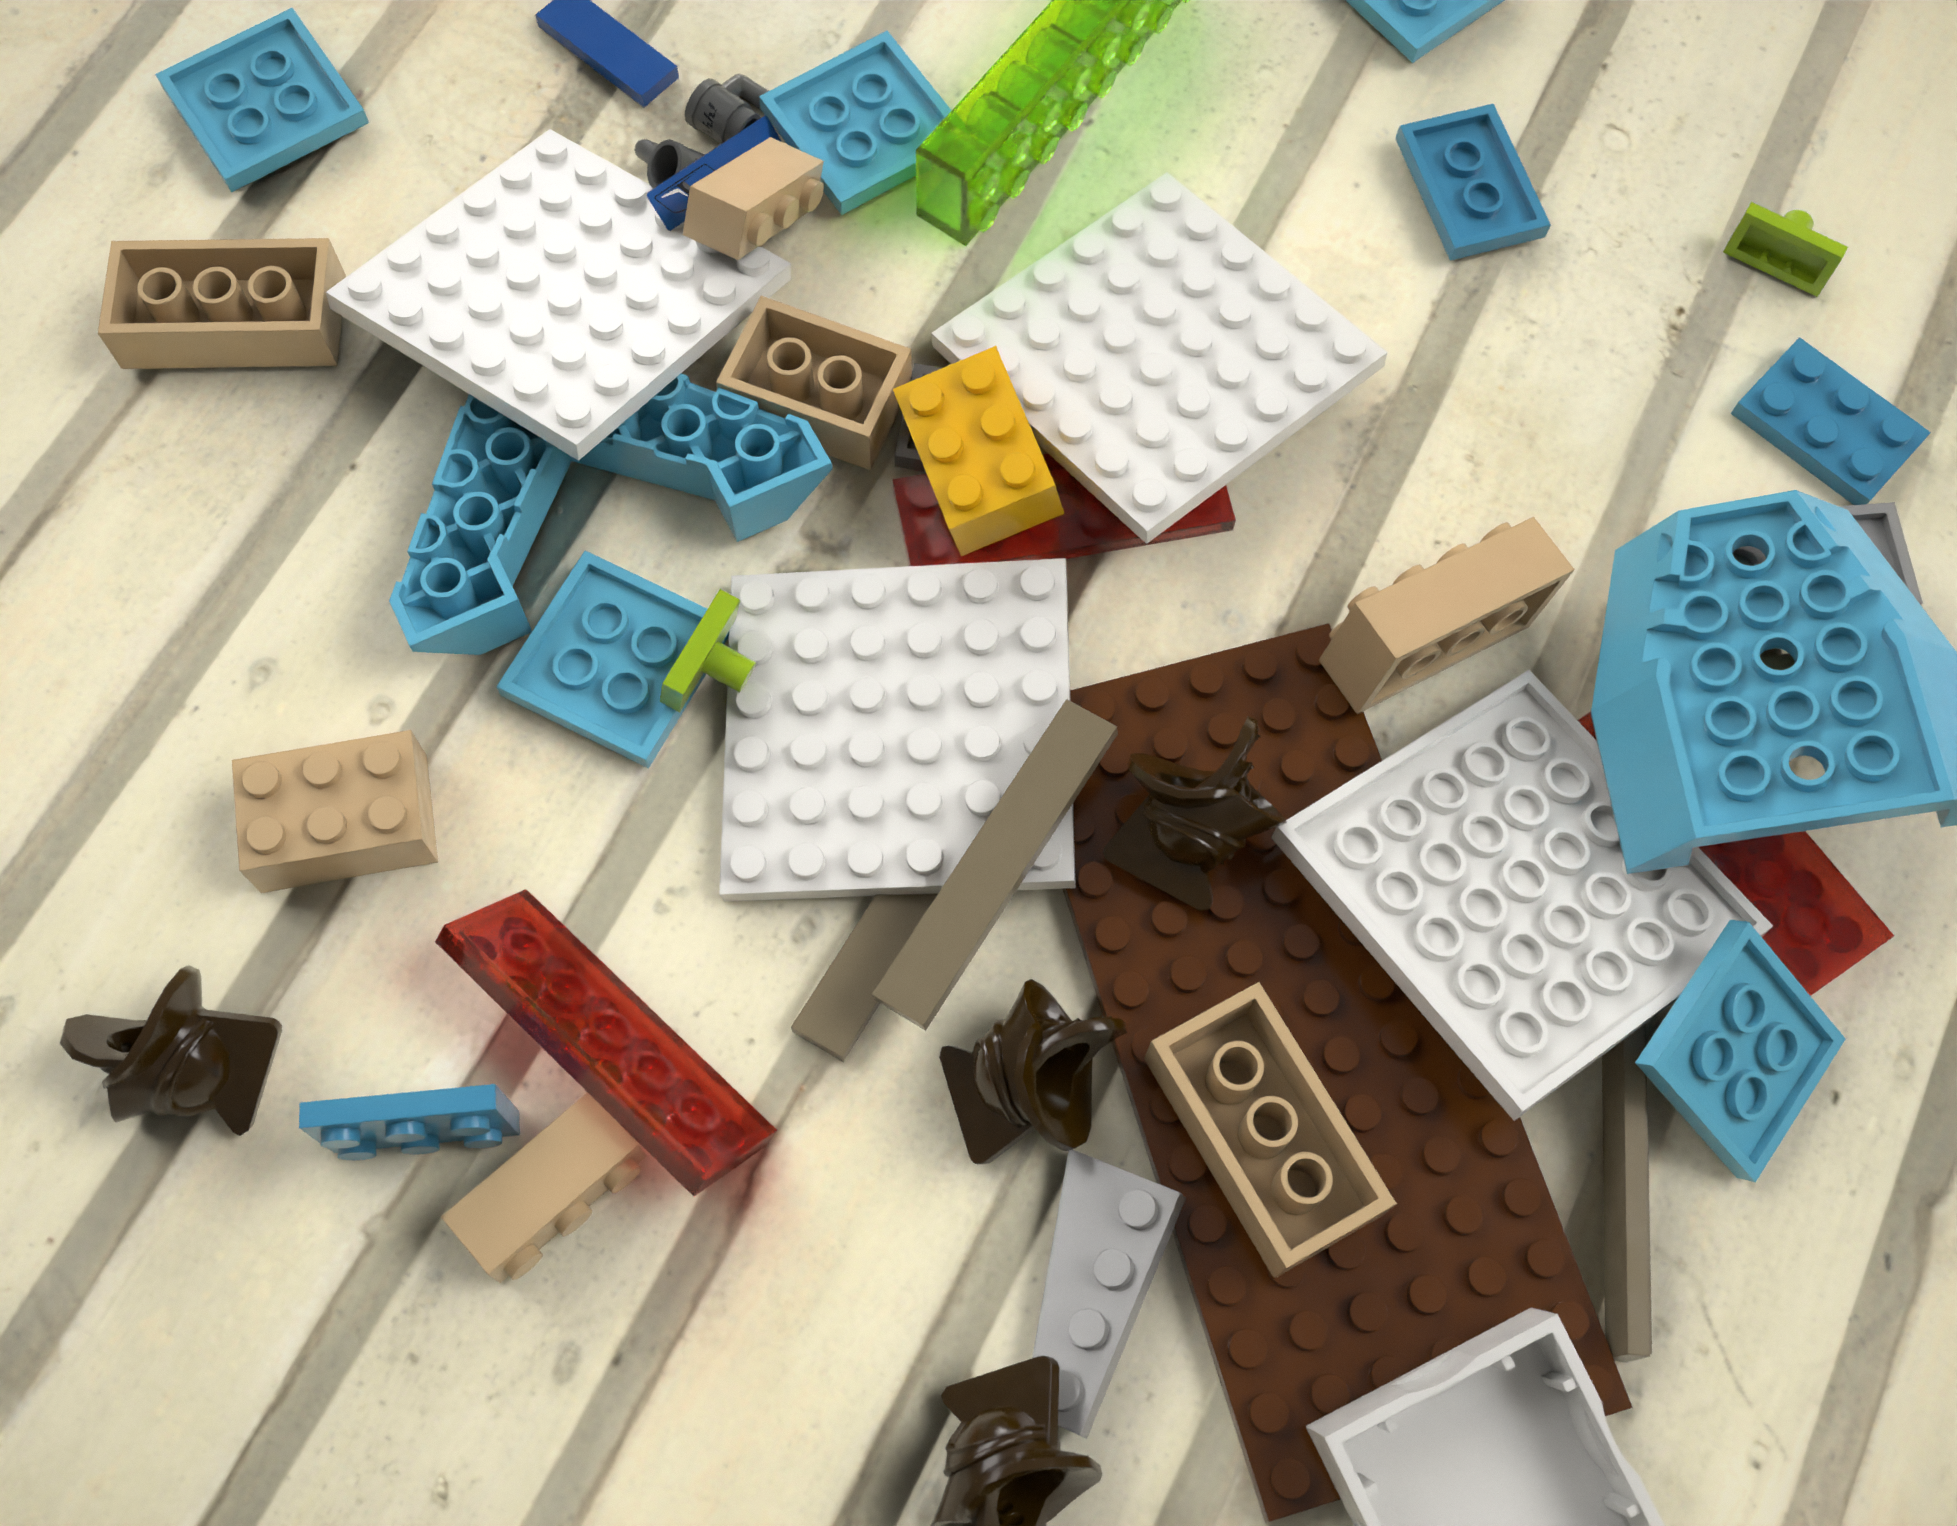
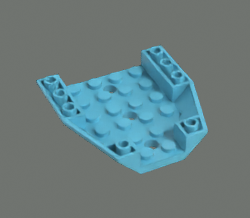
M1792 490L1678 510L1615 550L1591 718L1627 874L1689 865L1694 847L1934 811L1937 813L1941 828L1957 825V652L1847 509L1803 492ZM1740 547H1755L1762 551L1766 560L1758 565L1748 566L1739 563L1732 553ZM1769 649H1782L1793 657L1795 664L1785 670L1771 669L1762 662L1760 655ZM1798 756H1810L1817 759L1823 765L1825 774L1813 780L1802 779L1792 772L1789 762Z

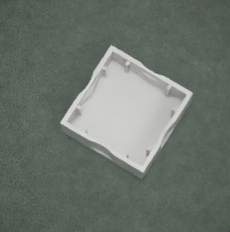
M1529 1308L1306 1426L1354 1526H1665L1640 1476L1630 1466L1616 1445L1606 1421L1602 1401L1558 1314Z

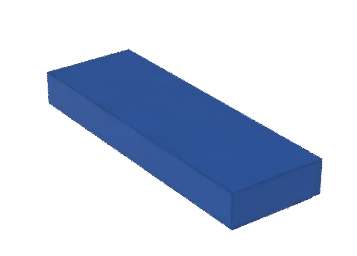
M552 0L535 14L539 28L642 107L647 106L679 78L677 65L591 0Z

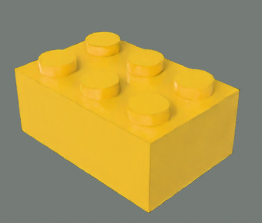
M996 346L893 389L949 531L961 556L1065 514L1053 478Z

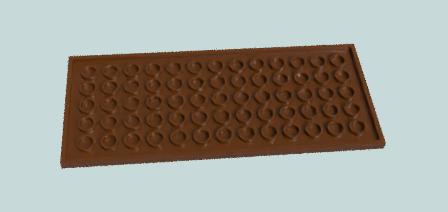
M1329 623L1070 690L1071 702L1117 726L1118 735L1073 803L1076 888H1064L1063 892L1103 1017L1112 1016V1018H1119L1126 1024L1127 1033L1113 1040L1112 1045L1156 1183L1178 1191L1186 1198L1172 1233L1265 1523L1341 1500L1306 1428L1307 1425L1529 1308L1558 1314L1602 1401L1605 1416L1633 1408L1521 1118L1519 1117L1514 1121L1274 842L1271 837L1276 828L1246 838L1245 847L1239 848L1234 853L1232 860L1227 858L1223 865L1218 864V866L1209 871L1214 901L1212 907L1208 910L1199 911L1104 858L1103 851L1106 844L1149 795L1128 768L1127 764L1131 754L1144 753L1178 765L1202 771H1216L1230 755L1249 716L1257 720L1259 725L1258 735L1261 738L1256 740L1247 755L1246 761L1253 762L1252 765L1254 766L1247 774L1248 780L1286 820L1382 761L1364 712L1359 714L1355 712L1319 661L1331 641L1329 634L1332 629ZM1260 982L1397 1203L1378 1219L1275 1279L1144 1060L1152 1040Z

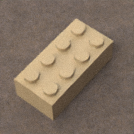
M329 238L111 241L98 335L121 369L337 366L342 316L330 309L326 292L346 278V274Z
M1534 516L1513 527L1508 522L1502 523L1488 532L1478 544L1469 548L1465 543L1459 544L1441 556L1436 564L1426 569L1420 564L1415 565L1397 577L1391 586L1380 591L1376 586H1372L1356 595L1347 605L1350 612L1344 621L1330 632L1329 637L1331 641L1319 661L1355 712L1359 714L1530 627L1575 569Z
M1260 982L1151 1041L1144 1060L1274 1279L1378 1219L1397 1204Z

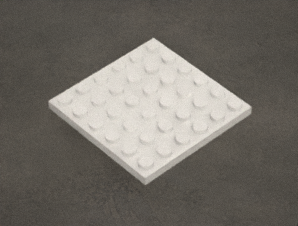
M549 129L326 292L331 310L579 461L753 312L760 296L770 298L791 280V263L763 247H757L741 259L736 260L684 236V222L673 230L668 231L646 196L647 192L653 189L649 184Z
M1168 172L931 333L933 347L951 364L996 346L1037 443L1146 544L1383 368L1388 353Z
M1066 559L732 576L731 595L740 599L736 620L729 630V648L757 663L740 693L727 686L719 895L724 902L939 893L1065 700L1068 699L1070 701ZM1073 804L1017 890L1076 888Z
M1530 670L1286 820V824L1276 827L1271 837L1514 1121L1673 1004L1729 920L1750 922L1761 937L1773 927L1698 847L1692 849L1689 865L1627 874L1597 741Z

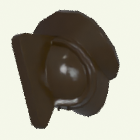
M1249 716L1247 717L1233 750L1216 771H1202L1144 753L1131 754L1127 764L1128 768L1149 795L1106 844L1103 851L1104 858L1199 911L1210 909L1214 899L1209 871L1218 866V864L1223 865L1227 858L1232 860L1234 853L1239 848L1245 847L1246 838L1287 823L1285 817L1254 788L1247 777L1249 771L1254 768L1253 762L1246 761L1247 755L1256 740L1261 738L1258 735L1259 725L1257 720Z
M188 965L179 969L165 986L147 1020H129L89 1014L66 1019L60 1045L73 1060L92 1067H100L102 1071L109 1074L102 1081L104 1089L107 1088L111 1117L115 1123L151 1111L159 1116H164L165 1114L192 1116L215 1109L232 1132L241 1136L249 1131L254 1124L281 1037L282 1025L278 1020L271 1017L205 1009L202 1006L201 973L199 969Z
M1030 979L1022 986L1006 1018L995 1021L994 1025L988 1029V1032L982 1038L976 1040L972 1052L956 1046H943L939 1058L971 1161L975 1164H989L1035 1129L1046 1142L1062 1151L1072 1150L1086 1143L1092 1126L1093 1057L1101 1048L1127 1033L1125 1022L1119 1018H1112V1016L1103 1017L1101 1014L1100 1017L1088 1020L1077 1018L1072 1021L1053 995L1042 984Z
M1038 1356L949 1385L941 1394L942 1402L961 1423L950 1437L945 1448L947 1456L943 1473L949 1478L931 1526H1046L1047 1522L1051 1521L1073 1500L1100 1482L1103 1474L1101 1466L1088 1455L1060 1450L1061 1443L1058 1438L1060 1368L1054 1358Z

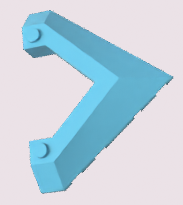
M682 373L579 461L469 394L465 406H460L434 476L432 482L434 493L426 514L421 513L407 550L410 559L402 581H396L389 602L412 652L481 655L531 633V627L513 589V584L572 461L715 500L737 542L787 521L833 469L832 462L807 420L791 414H787L786 418L759 409L758 402L719 387L714 392L691 383L689 376Z

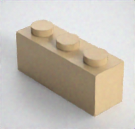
M774 138L766 139L690 186L683 235L736 260L741 259L755 248L763 246L768 239L783 229L789 228L800 217L817 208L824 191V184L820 181L824 161Z
M591 1089L443 1214L441 1218L490 1277L499 1283H502L508 1276L512 1280H516L525 1275L541 1260L543 1254L540 1249L558 1233L565 1237L583 1225L593 1212L589 1206L606 1191L610 1190L612 1194H615L629 1185L640 1173L641 1167L638 1164L647 1155Z

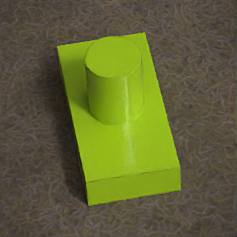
M1751 202L1725 246L1723 253L1818 297L1843 259L1848 247L1813 231V219L1805 211L1792 210L1783 217Z
M719 589L663 681L660 695L661 703L680 713L703 673L739 693L742 691L757 662L722 644L736 620L740 599Z

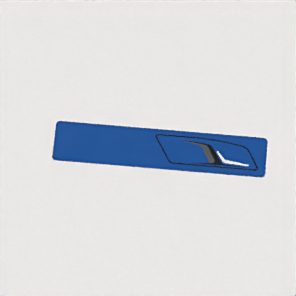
M767 116L760 118L647 192L646 196L668 231L673 230L685 221L691 185L770 137L782 142Z

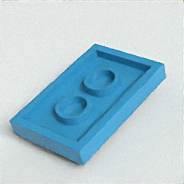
M1494 103L1399 126L1395 138L1450 261L1546 237L1551 224Z
M1800 337L1746 393L1731 412L1733 416L1853 505L1868 504L1931 433Z
M496 1084L299 1103V1129L318 1141L320 1146L328 1148L333 1153H338V1159L341 1160L371 1159L377 1156V1149L401 1147V1152L405 1154L434 1153L440 1150L439 1143L464 1141V1146L468 1148H491L501 1145L502 1137L520 1135L519 1110Z

